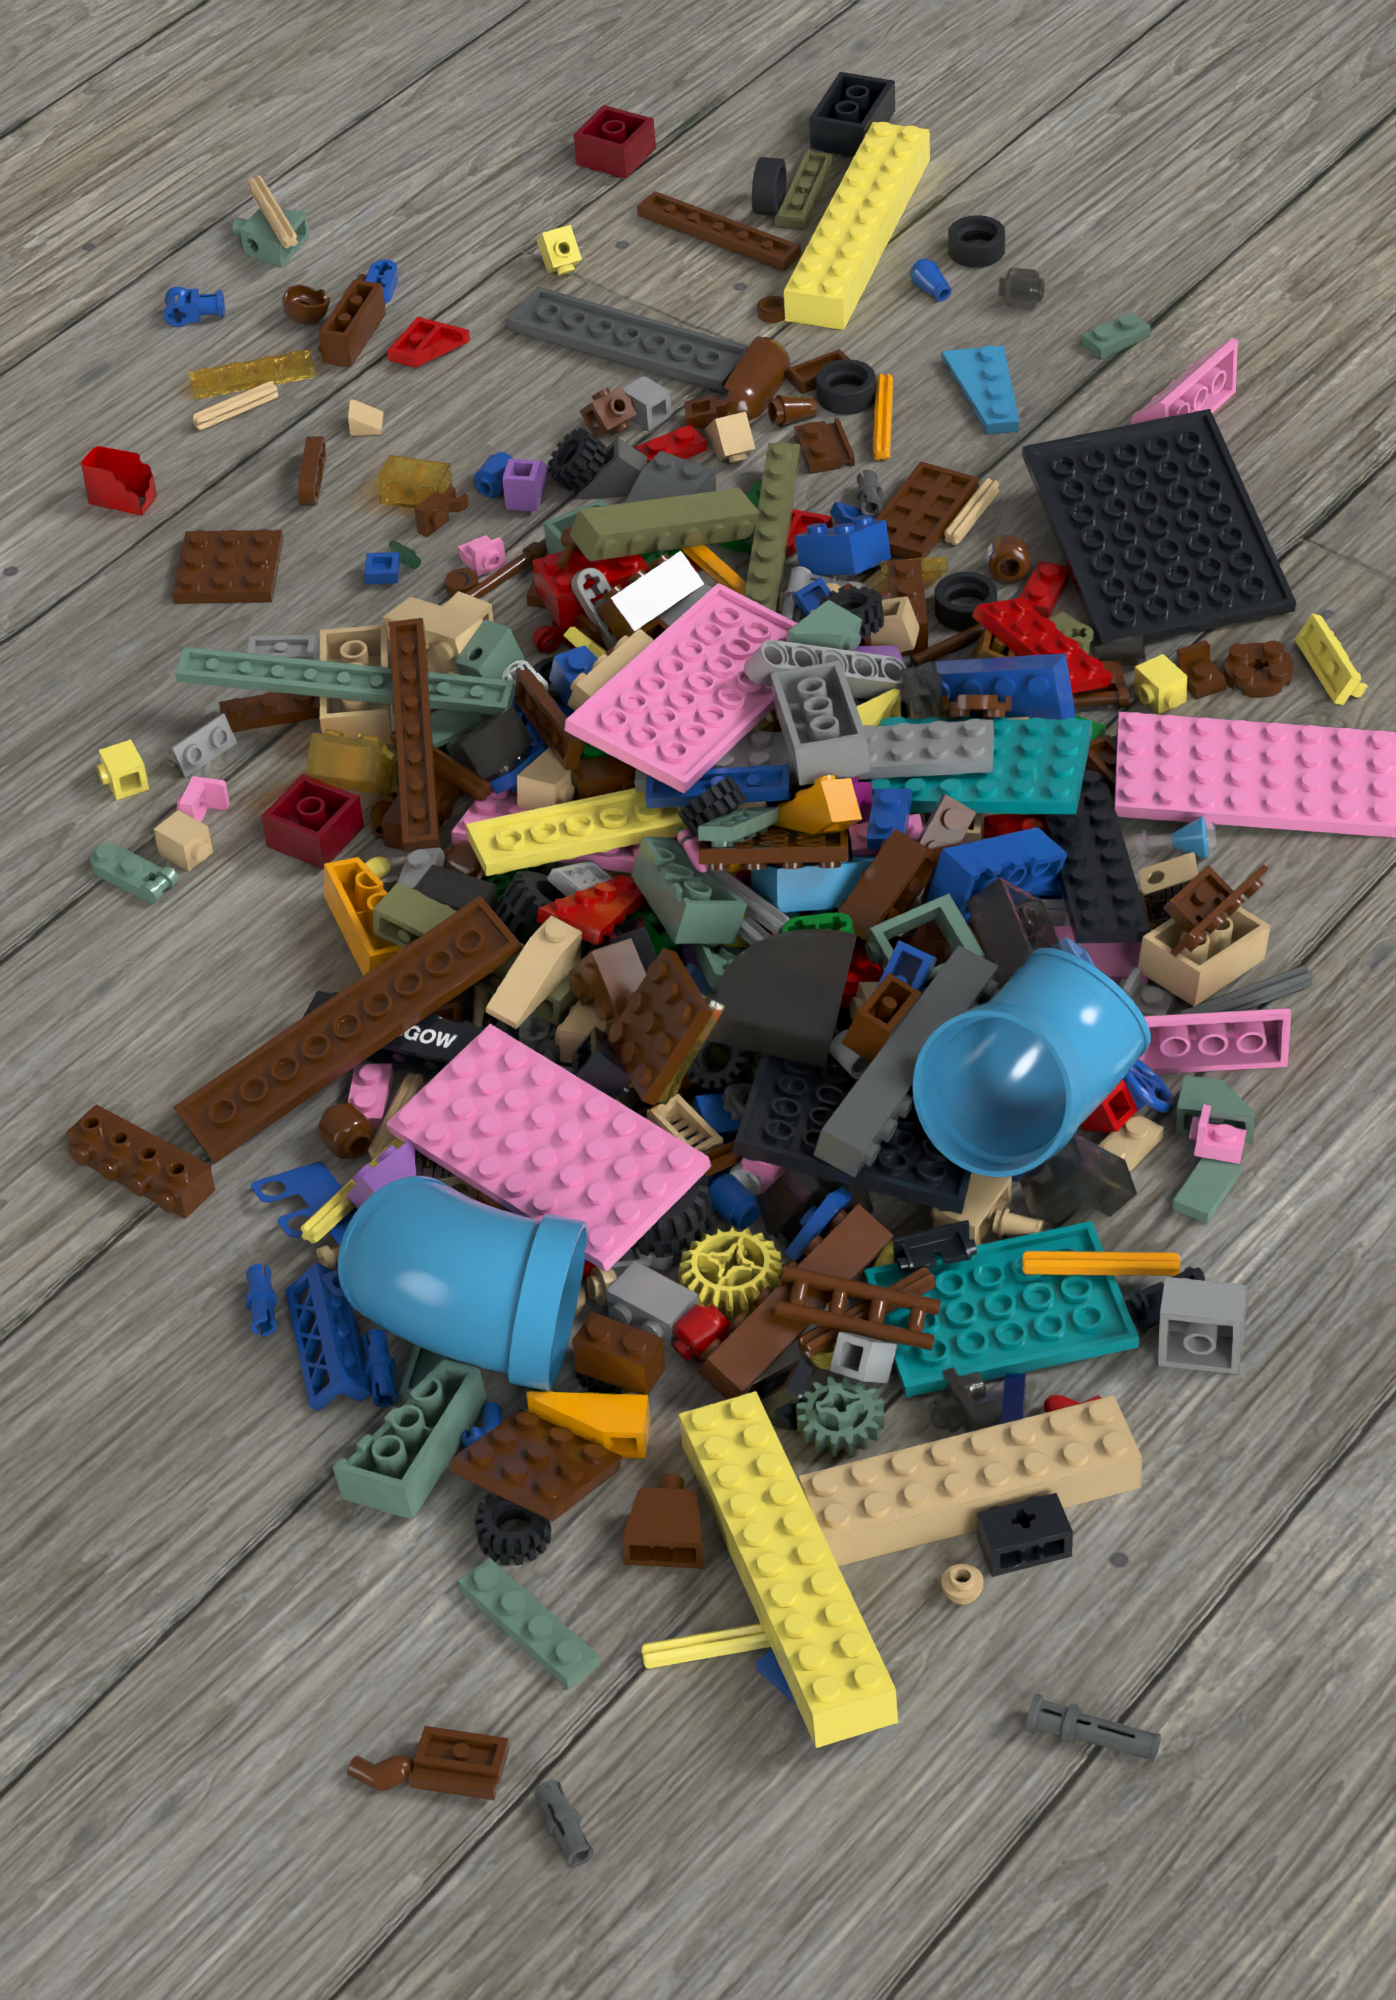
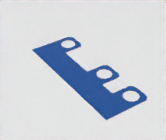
M322 1161L263 1178L251 1184V1189L262 1202L270 1203L300 1194L307 1203L308 1208L280 1216L277 1220L287 1236L292 1238L302 1237L301 1234L303 1232L289 1228L288 1221L297 1216L310 1218L342 1188ZM277 1181L283 1183L286 1189L279 1195L269 1196L262 1193L261 1187L267 1182ZM356 1207L329 1231L339 1246L349 1222L358 1210ZM338 1269L325 1273L322 1276V1281L329 1291L335 1296H344L342 1289L332 1284L333 1278L338 1275Z

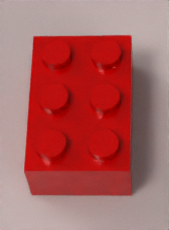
M575 549L564 569H560L557 566L564 551L532 560L535 592L560 630L576 625V616L582 613L589 619L572 590V579L577 572L587 568H595L604 575L611 589L619 584L624 589L629 586L627 579L641 569H644L646 573L651 571L640 554L589 561L581 550ZM592 578L586 579L583 588L585 590H592L591 586L595 583ZM600 594L596 598L590 599L591 603L604 598V595Z

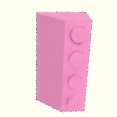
M1232 338L1206 352L1195 363H1191L1187 370L1178 378L1173 379L1161 393L1155 395L1144 408L1133 415L1131 424L1211 409L1213 413L1236 392L1238 340Z
M1288 1008L1144 1016L1150 1029L1151 1044L1138 1059L1149 1066L1156 1074L1288 1067L1291 1010Z

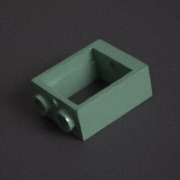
M949 893L871 927L865 944V950L870 961L874 965L878 964L881 971L884 972L894 951L888 940L934 920L952 952L960 945L983 958L985 954ZM945 963L932 969L924 988L930 985Z

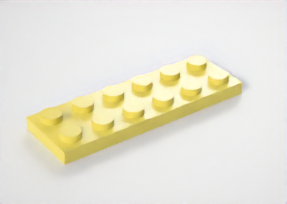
M636 788L468 823L466 824V835L486 876L495 874L501 875L527 867H538L555 861L570 860L592 853L607 852L611 849L629 845H640L642 837H676L678 828L689 829L677 814L684 806L647 809L646 792H636Z

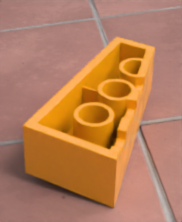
M359 857L324 864V898L364 976L403 948L373 934V908L382 900L387 892L383 889V882Z

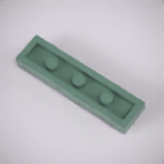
M743 807L698 826L699 841H711V847H732L733 842H743L745 837H754L756 832L768 831V826L779 822V807Z
M490 1557L458 1580L459 1591L568 1690L600 1666L599 1655Z

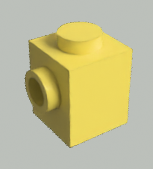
M571 225L543 232L537 238L547 274L557 272L558 276H562L575 271V266L582 258Z
M1161 654L1135 666L1134 693L1143 704L1148 705L1158 715L1186 702L1187 675L1164 654Z
M132 740L98 750L101 764L96 766L98 776L102 785H109L116 800L149 790L144 763Z

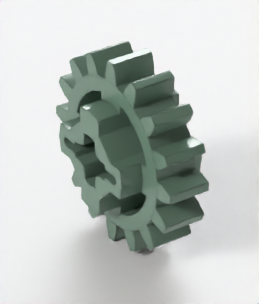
M832 1376L828 1377V1385L822 1386L820 1383L814 1382L813 1393L806 1391L802 1397V1403H797L796 1405L798 1432H803L806 1444L815 1441L817 1452H821L826 1447L831 1448L832 1456H836L839 1449H845L846 1453L851 1456L854 1451L853 1447L857 1445L863 1450L868 1449V1438L878 1441L879 1429L884 1428L885 1425L883 1399H877V1390L875 1388L865 1391L864 1381L859 1380L853 1385L850 1384V1378L844 1376L842 1383H836Z

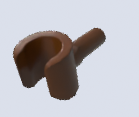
M566 527L561 534V543L565 546V550L557 563L560 569L565 568L575 549L580 550L569 536L572 527Z

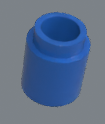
M497 452L490 455L475 473L473 483L480 494L489 498H495L502 493V478L508 459H513L509 454Z
M733 1174L718 1175L708 1183L713 1210L730 1226L733 1225V1227L736 1226L739 1229H746L758 1219L761 1207L758 1205L757 1197Z

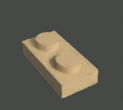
M1135 1113L1117 1132H1111L1088 1155V1167L1120 1183L1164 1138V1127Z

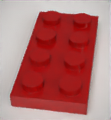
M1023 598L979 604L972 614L974 619L1018 656L1066 653L1072 693L1108 687L1113 677L1103 667V663L1100 660L1089 656L1080 648L1076 640L1065 636L1056 628V624L1053 621L1042 617L1033 609V605Z

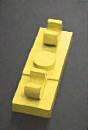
M1312 613L1294 640L1332 701L1336 704L1344 705L1350 695L1358 698L1361 697L1368 686L1365 683H1360V673L1356 671L1341 643L1334 636V632L1329 629L1322 616Z

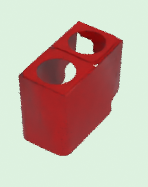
M96 446L81 461L89 504L143 516L155 501L157 492L151 467L141 462L138 453ZM138 497L146 498V501L141 508Z

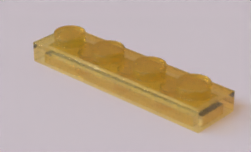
M310 349L302 351L295 350L276 356H263L250 361L232 362L228 365L213 368H201L197 371L188 372L194 400L250 390L269 381L276 385L316 377V371Z

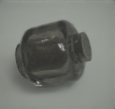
M1011 268L1007 272L1006 278H1000L998 294L999 296H1004V302L1007 307L1030 310L1035 308L1038 302L1042 303L1045 279L1040 278L1039 272L1035 269Z

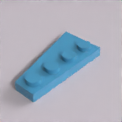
M989 345L982 348L941 351L942 363L951 370L952 379L955 383H959L962 388V395L966 401H970L973 405V412L986 433L1019 432V418L1004 346Z

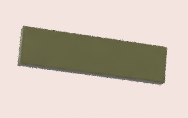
M805 151L775 216V227L805 229L834 165V154Z

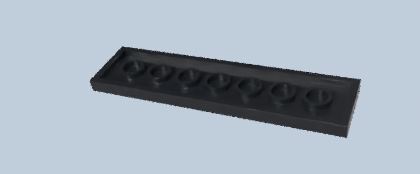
M1085 770L1077 813L1041 814L1047 836L1067 853L1063 868L1060 870L1059 883L1076 944L1142 942L1143 936L1150 932V927L1116 811H1114V803L1107 780L1101 774L1093 770Z

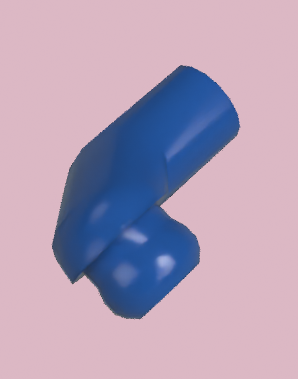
M487 1403L483 1405L482 1426L480 1428L472 1426L470 1427L471 1433L465 1430L461 1436L462 1444L466 1448L502 1423V1408L499 1404Z

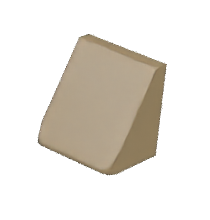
M350 399L348 411L350 436L381 435L383 411Z

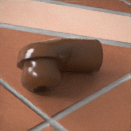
M389 792L386 794L385 799L377 802L371 809L372 833L376 837H383L381 820L398 795L397 792Z
M404 1754L391 1756L376 1764L360 1756H355L348 1766L347 1774L378 1791H386L408 1780L409 1774L413 1770L414 1762L412 1758Z

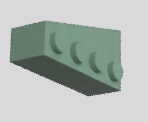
M642 837L631 877L674 944H706L712 947L719 946V944H735L747 903L711 871L707 870L704 873L697 871L683 847L675 839L669 837Z
M446 1359L437 1365L410 1392L411 1398L398 1409L394 1407L384 1417L386 1423L372 1436L367 1434L356 1444L358 1450L348 1460L342 1458L333 1467L342 1499L414 1520L460 1446L463 1432L470 1430L483 1405L488 1401L479 1368Z

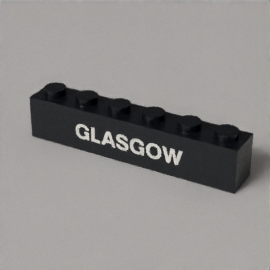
M317 990L303 1017L339 992L331 994ZM430 1014L365 1060L381 1064H392L394 1067L436 1076L485 1028L476 1027L467 1021L459 1023L443 1019L436 1014Z

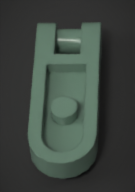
M101 844L93 849L89 856L91 869L96 876L151 904L156 903L163 896L165 889H172L179 882L177 873L171 867L164 866L162 868L115 844Z

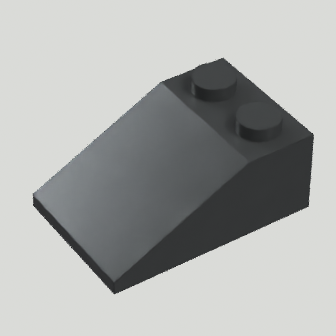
M660 451L642 469L625 503L716 491L715 470Z

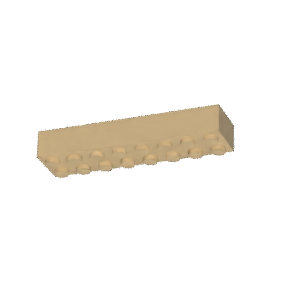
M1113 1395L800 1475L799 1484L837 1565L842 1566L977 1531V1513L986 1511L994 1506H1005L1025 1501L1034 1496L1057 1493L1062 1507L1066 1508L1141 1488L1142 1456Z

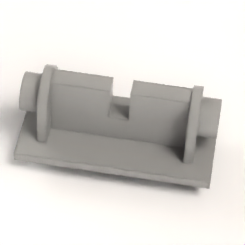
M220 714L168 750V755L165 756L167 763L171 767L179 766L183 776L186 778L235 745L237 741L225 714Z

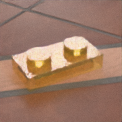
M947 556L915 558L921 559L923 580L940 579L941 573H946L948 570ZM880 561V578H888L887 561Z

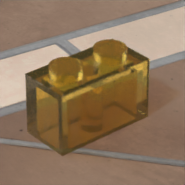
M393 455L388 456L376 478L380 504L414 508L436 491L443 494L445 490L453 487L450 463Z

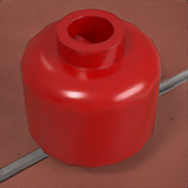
M695 1304L674 1323L672 1334L676 1341L672 1344V1347L686 1362L694 1358L696 1361L704 1363L706 1360L701 1356L702 1353L716 1338L723 1343L730 1336L727 1330L730 1323L712 1304L706 1307L701 1304Z

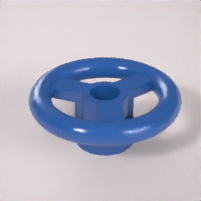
M1137 1058L1136 1064L1123 1079L1138 1111L1145 1105H1148L1162 1113L1171 1112L1175 1107L1171 1091L1149 1066ZM1155 1092H1158L1162 1100L1156 1097Z

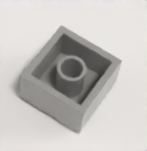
M1165 1277L1160 1310L1158 1366L1239 1375L1244 1335L1246 1285Z

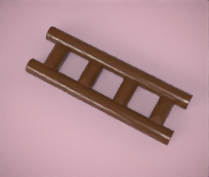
M784 1265L781 1280L793 1284L789 1302L777 1300L774 1316L929 1351L932 1350L935 1335L923 1333L926 1313L938 1316L941 1300ZM808 1287L832 1292L828 1311L805 1306ZM847 1296L871 1301L868 1320L844 1315ZM887 1304L910 1309L907 1329L883 1324Z

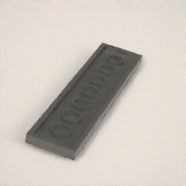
M539 286L507 318L508 330L720 392L725 390L724 386L727 379L748 349V346Z

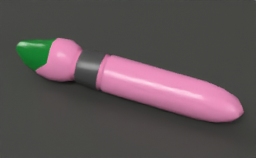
M683 827L678 828V843L683 846L696 870L701 873L708 870L707 864H699V846L694 840L693 835Z

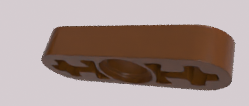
M307 436L298 481L300 505L318 504L326 461L324 436Z

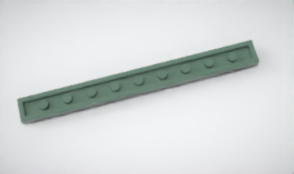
M184 646L175 671L178 682L394 704L392 668ZM428 672L430 707L432 709L499 716L509 715L515 694V682L513 680Z

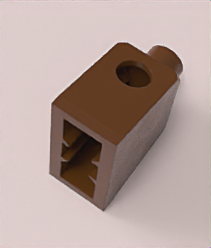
M665 1474L660 1478L659 1488L643 1487L638 1490L622 1535L625 1565L703 1569L704 1559L698 1492L693 1489H684L685 1482L681 1476Z

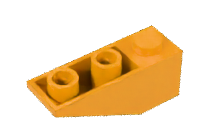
M827 775L814 780V786L797 792L795 799L777 806L779 807V822L773 825L809 834L842 832L862 819L851 778L836 779L834 775Z
M527 1391L526 1397L529 1412L537 1414L540 1418L556 1426L567 1428L573 1434L592 1443L601 1444L607 1450L622 1456V1458L646 1459L651 1421L648 1395Z

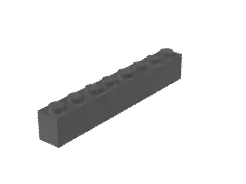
M960 945L956 948L822 1128L814 1156L853 1177H856L864 1164L869 1167L873 1164L881 1148L880 1142L882 1140L889 1142L898 1125L896 1120L899 1116L905 1119L914 1105L913 1074L923 1045L943 1023L971 1008L980 1006L983 1001L988 1003L993 998L999 983L994 981L998 965Z

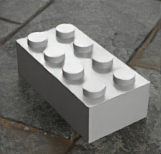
M840 660L770 673L775 711L799 786L805 784L814 785V780L827 775H834L836 779L842 777L853 778L859 774L871 772L867 736Z

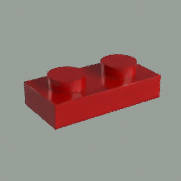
M689 424L635 446V449L647 456L648 464L660 451L682 459L690 458L707 451V441Z
M1039 561L1019 598L1029 601L1033 605V609L1042 617H1050L1071 578L1067 566Z

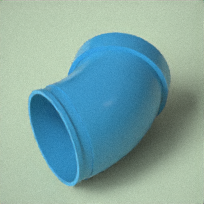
M1036 949L1026 959L1025 964L1014 973L987 1004L976 1006L951 1018L938 1027L927 1039L918 1055L913 1074V1099L919 1121L934 1146L950 1161L963 1169L990 1177H1008L1025 1173L1061 1151L1071 1140L1078 1126L1099 1107L1136 1064L1137 1058L1142 1056L1151 1044L1149 1026L1133 1000L1099 969L1085 960L1059 949Z
M426 1176L405 1177L390 1182L374 1192L352 1217L340 1245L338 1256L339 1282L344 1296L356 1311L394 1335L441 1356L479 1368L508 1374L509 1383L550 1392L553 1390L558 1379L573 1326L585 1264V1253L583 1250H586L588 1224L586 1221L548 1213L543 1216L542 1220L521 1216L474 1200L437 1179Z

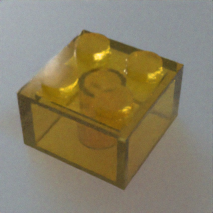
M325 729L324 734L312 733L305 774L343 790L386 796L392 790L394 779L392 757L395 753L388 749L387 744L379 742L377 736L359 733L357 738L345 737V733L342 731Z

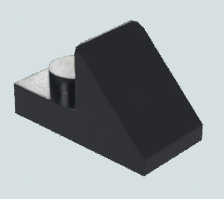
M802 1359L753 1384L748 1392H757L774 1427L790 1431L797 1430L796 1405L797 1403H802V1397L807 1391L805 1383L813 1370Z

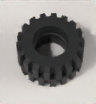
M532 871L517 872L494 908L496 915L516 939L524 945L543 925L537 922L539 907L550 904L556 899L567 897L547 880V875Z
M704 1174L631 1247L633 1251L639 1246L640 1253L649 1256L650 1252H655L656 1258H664L667 1253L677 1256L681 1254L680 1250L684 1248L689 1251L692 1241L701 1240L702 1234H706V1229H711L713 1223V1207L706 1175Z

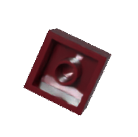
M603 105L573 134L576 165L608 173L619 178L627 179L656 149L653 118Z
M304 774L261 815L267 847L321 869H324L325 863L332 862L364 828L360 796Z

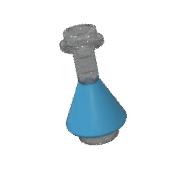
M1203 816L1172 834L1147 836L1146 830H1142L1143 833L1136 834L1138 855H1145V858H1148L1150 850L1175 848L1186 853L1194 852L1195 856L1204 859L1209 857V851H1217L1215 823H1206Z

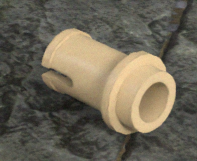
M1006 1208L1005 1211L997 1210L992 1227V1232L999 1234V1238L1003 1239L1004 1236L1014 1238L1042 1232L1044 1220H1036L1010 1213L1011 1210L1009 1208Z

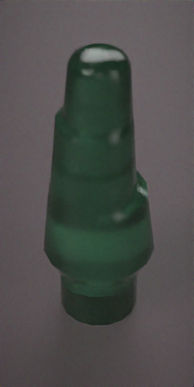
M395 540L390 541L389 547L392 552H399L400 562L404 566H409L412 569H417L420 566L421 559L413 549Z

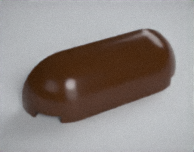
M759 336L752 341L724 386L725 390H729L728 396H738V405L728 409L731 413L746 412L748 421L759 417L766 410L769 400L773 399L786 379V369L791 367L789 355L780 343L771 338Z

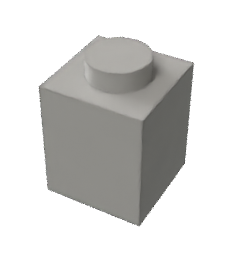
M642 376L623 388L624 392L632 399L634 410L637 413L630 420L649 431L672 417L670 391L646 376Z
M839 1332L830 1371L864 1382L888 1383L897 1344L854 1333Z

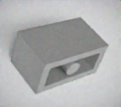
M634 1261L606 1290L609 1317L618 1322L662 1337L663 1346L670 1350L673 1349L672 1344L676 1341L672 1334L674 1323L692 1306L699 1304L697 1293L637 1261Z

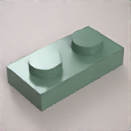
M1130 312L1082 334V345L1099 359H1103L1150 337L1151 326Z

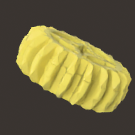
M732 1225L729 1232H721L716 1228L714 1235L710 1236L703 1233L700 1242L692 1241L689 1251L683 1252L678 1276L680 1285L698 1294L699 1304L705 1307L712 1304L731 1323L735 1316H739L742 1312L749 1316V1313L757 1308L752 1303L767 1286L775 1290L782 1281L778 1279V1276L784 1267L779 1262L782 1259L780 1251H776L773 1241H766L762 1232L752 1236L749 1227L742 1232H737Z

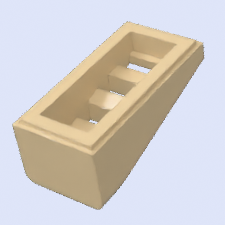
M679 1094L647 1111V1119L690 1146L703 1139L706 1140L694 1147L701 1153L723 1145V1138ZM685 1127H688L687 1129L683 1130L682 1132H680V1133L678 1132V1131H680L681 1129H683V1128H685ZM694 1133L697 1134L696 1136L686 1141L685 1138L691 1136Z

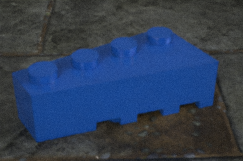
M1066 653L934 661L921 675L927 708L941 711V696L949 695V702H955L957 695H998V703H1004L1005 696L1012 697V711L1005 712V718L1029 717V719L1057 720L1076 718ZM970 713L972 717L983 719V713Z

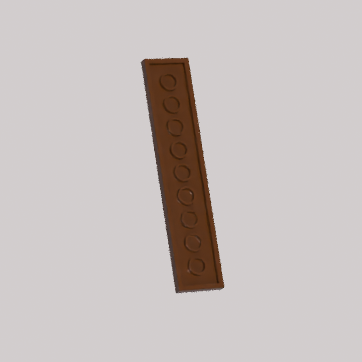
M480 895L173 1108L215 1164L522 951L521 944Z

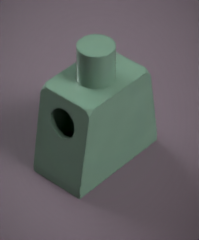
M260 208L249 220L236 218L232 230L234 235L242 237L245 254L280 268L289 261L309 238L306 212L281 209L297 234V245L295 247L290 246L288 249L282 246Z
M485 619L456 658L455 665L460 675L502 679L503 672L511 663L518 660L525 661V658L510 627Z

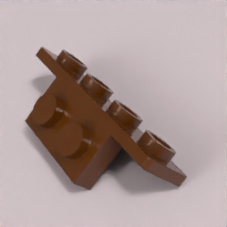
M1263 864L1233 891L1208 865L1163 907L1188 933L1170 952L1176 957L1183 949L1187 948L1191 953L1207 938L1203 933L1204 930L1211 934L1226 920L1222 915L1223 912L1230 917L1245 902L1241 897L1243 894L1249 899L1264 885L1259 878L1268 868Z

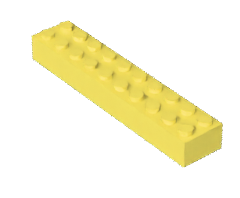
M872 122L784 289L785 321L840 330L845 329L930 161L929 129H922L916 126L893 125L888 122Z
M751 1392L680 1413L679 1422L684 1452L815 1747H822L898 1723L896 1688L757 1392Z

